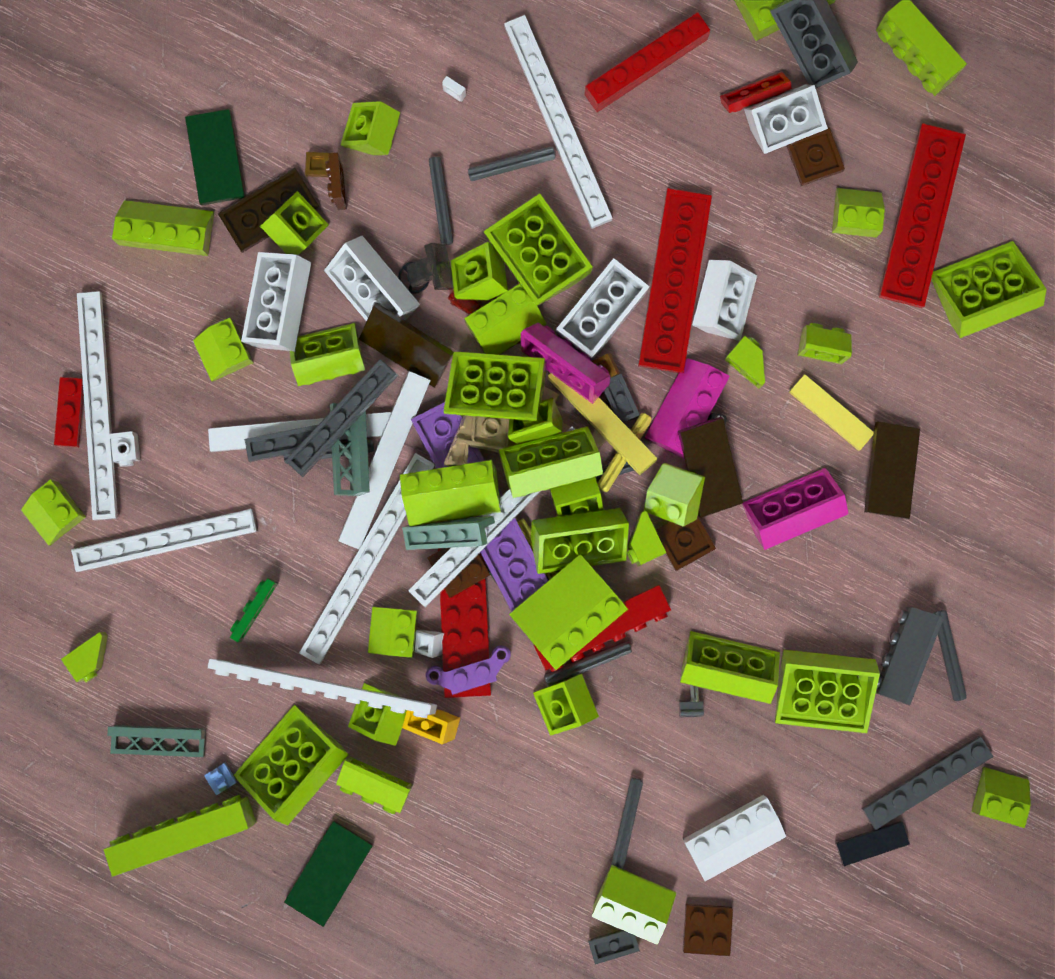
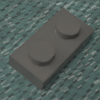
M622 373L610 378V384L604 390V394L613 413L623 423L640 416Z
M624 930L588 940L595 965L640 951L636 936Z

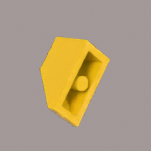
M436 709L435 714H428L427 718L413 716L414 711H406L403 729L442 745L455 740L460 717Z

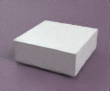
M446 76L442 82L443 91L462 102L466 96V89Z

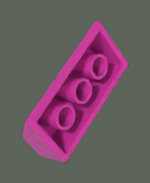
M538 322L523 329L521 332V351L528 357L545 358L546 370L593 404L609 386L610 375L607 369L601 365H595L584 352L579 353L568 340L560 339L549 326H543Z
M687 358L684 373L678 374L644 438L684 459L678 431L707 420L730 376L708 364Z
M826 468L759 495L742 504L754 534L764 550L849 514L845 494Z

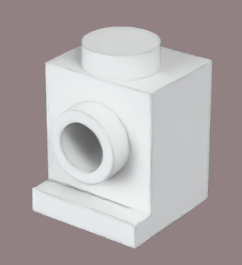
M130 431L109 434L113 462L119 463L120 467L133 466L135 461H140L137 433ZM122 445H126L127 447L125 453H121Z

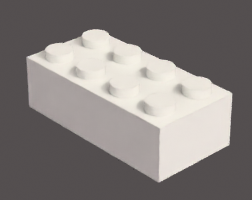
M258 252L241 342L256 348L295 351L311 262L293 254Z
M613 258L557 327L556 335L561 339L568 340L575 350L579 353L584 352L592 361L646 295L650 286Z

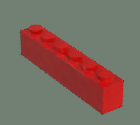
M697 12L587 84L584 95L598 113L707 41L711 30Z
M660 585L624 601L623 604L628 610L570 658L572 662L585 657L583 652L592 649L593 652H596L606 647L604 642L610 639L616 642L625 638V632L631 629L637 632L646 628V622L652 619L658 622L668 617L666 612L671 611V608ZM534 645L545 671L548 669L551 672L556 671Z

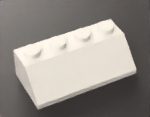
M363 236L346 242L324 270L366 321L376 303H379L404 320L408 319L420 305Z
M762 795L682 840L704 881H707L780 841L786 835L771 803L766 796Z

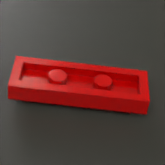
M783 72L721 95V104L729 113L738 112L744 107L760 103L767 98L780 95L792 89L791 81Z
M60 377L54 437L55 446L79 448L84 397L83 379Z

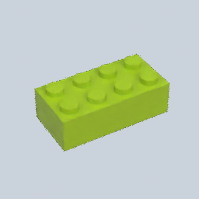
M901 0L885 14L876 29L879 38L890 45L894 55L906 63L909 72L917 76L922 81L924 89L934 96L954 81L967 65L911 0Z

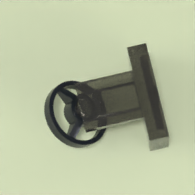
M429 243L425 245L427 257L405 264L398 274V279L401 281L403 270L408 273L407 279L410 283L408 291L412 294L424 291L431 280L435 290L454 289L452 270L445 244ZM426 283L423 288L416 291L412 290L413 287L415 288L419 285Z

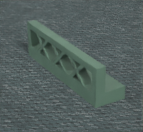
M338 403L330 404V412L337 406ZM366 411L345 432L348 437V443L344 446L338 440L332 446L334 495L361 496L370 492ZM343 453L349 459V465L346 469L340 463V456ZM344 476L350 481V490H341V479Z
M494 516L462 518L412 527L407 525L402 527L406 550L483 546L488 544L485 527L494 524L495 521Z
M108 726L107 736H111L110 754L205 757L206 729ZM118 736L128 737L132 744L126 749L117 748ZM145 737L151 738L156 744L149 750H144L138 742ZM166 738L174 739L179 745L172 751H169L161 743ZM189 739L199 740V752L190 751L184 744ZM180 747H182V749H183L184 751H177V750H178Z

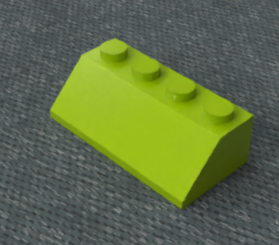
M124 200L115 216L112 239L120 246L208 256L214 211Z
M588 426L499 449L504 473L513 498L603 474L600 452Z
M492 460L400 475L402 500L410 527L501 513L497 472Z
M615 508L532 520L531 542L537 573L560 571L579 554L591 566L626 561L629 522L622 510Z
M690 631L682 664L680 682L771 704L778 687L780 652Z

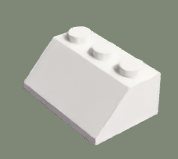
M805 84L744 109L750 130L764 154L828 129L815 85Z
M709 260L692 325L707 333L741 341L757 275L732 261Z

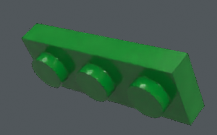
M267 578L266 581L262 580L255 590L257 593L253 601L249 600L243 608L245 614L242 619H237L230 629L232 632L230 638L237 643L243 641L277 587V582Z

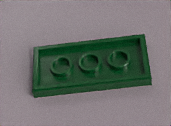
M230 109L186 116L185 121L199 204L202 206L244 198L245 193Z
M333 821L284 903L324 927L373 844L338 822Z

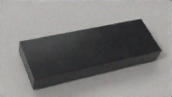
M899 821L836 842L835 844L842 865L847 866L910 845L903 822Z

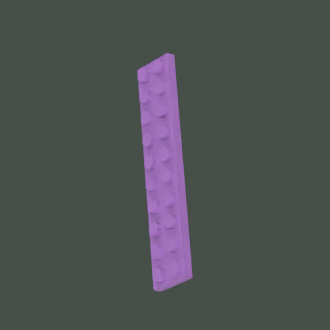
M445 402L411 419L436 469L450 467L445 466L444 462L462 421L461 415L444 414ZM468 447L467 464L485 461L478 448ZM499 489V497L501 498L503 494ZM515 518L480 552L511 612L548 581L544 573H537L534 553Z

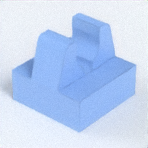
M226 762L204 775L216 795L237 783Z

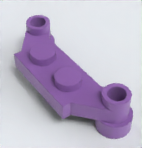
M503 645L494 648L491 658L447 672L443 671L439 666H432L426 671V680L430 684L440 685L451 690L452 695L497 681V673L503 664L510 659V650ZM503 650L506 653V657L499 659L497 657L498 651ZM432 671H436L439 674L437 680L431 678Z

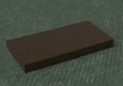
M296 168L289 170L218 213L241 253L270 237L260 226L297 191L314 209L319 207Z
M379 303L373 306L359 337L360 341L407 371L429 379V385L434 388L438 385L454 354V351Z
M717 417L679 430L678 435L687 471L705 477L698 516L702 518L743 504L724 419Z
M879 421L875 422L864 513L910 519L920 428Z

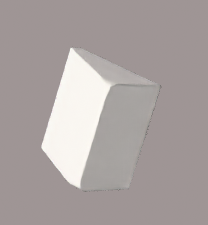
M416 630L414 652L431 658L442 655L444 633Z

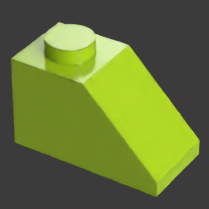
M744 336L725 358V361L760 389L765 383L763 351L759 348L760 344L754 338L749 337L748 339Z
M106 632L97 633L61 659L76 682L85 681L87 683L98 676L96 672L102 668L108 639Z

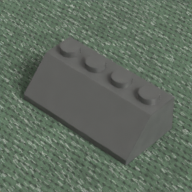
M784 0L771 9L770 12L809 85H815L816 89L853 71L858 61L826 0Z
M906 607L905 610L901 611L898 618V623H900L897 632L894 631L890 638V651L885 653L881 662L883 669L879 676L876 694L900 704L911 705L944 617L913 607Z

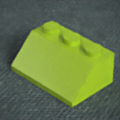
M521 284L516 285L464 318L466 326L483 352L500 355L521 342V332L523 329L538 322L543 326L547 325L538 306L536 307Z
M355 323L298 336L295 351H290L291 366L298 386L311 385L327 379L332 380L339 376L356 374L365 370Z
M351 756L344 761L336 785L341 786L340 790L349 795H353V792L361 795L362 801L374 805V802L383 805L382 809L391 814L401 813L413 786L411 783Z
M611 865L594 902L592 917L658 945L667 925L676 892Z

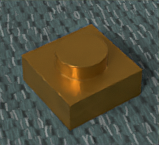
M306 152V177H329L326 173L325 161H329V153Z
M611 353L591 361L597 366L601 365L606 368L610 378L620 374Z

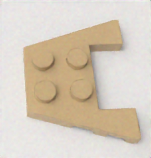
M464 415L444 465L451 467L467 464L468 447L499 453V449L518 445L508 437L509 419Z

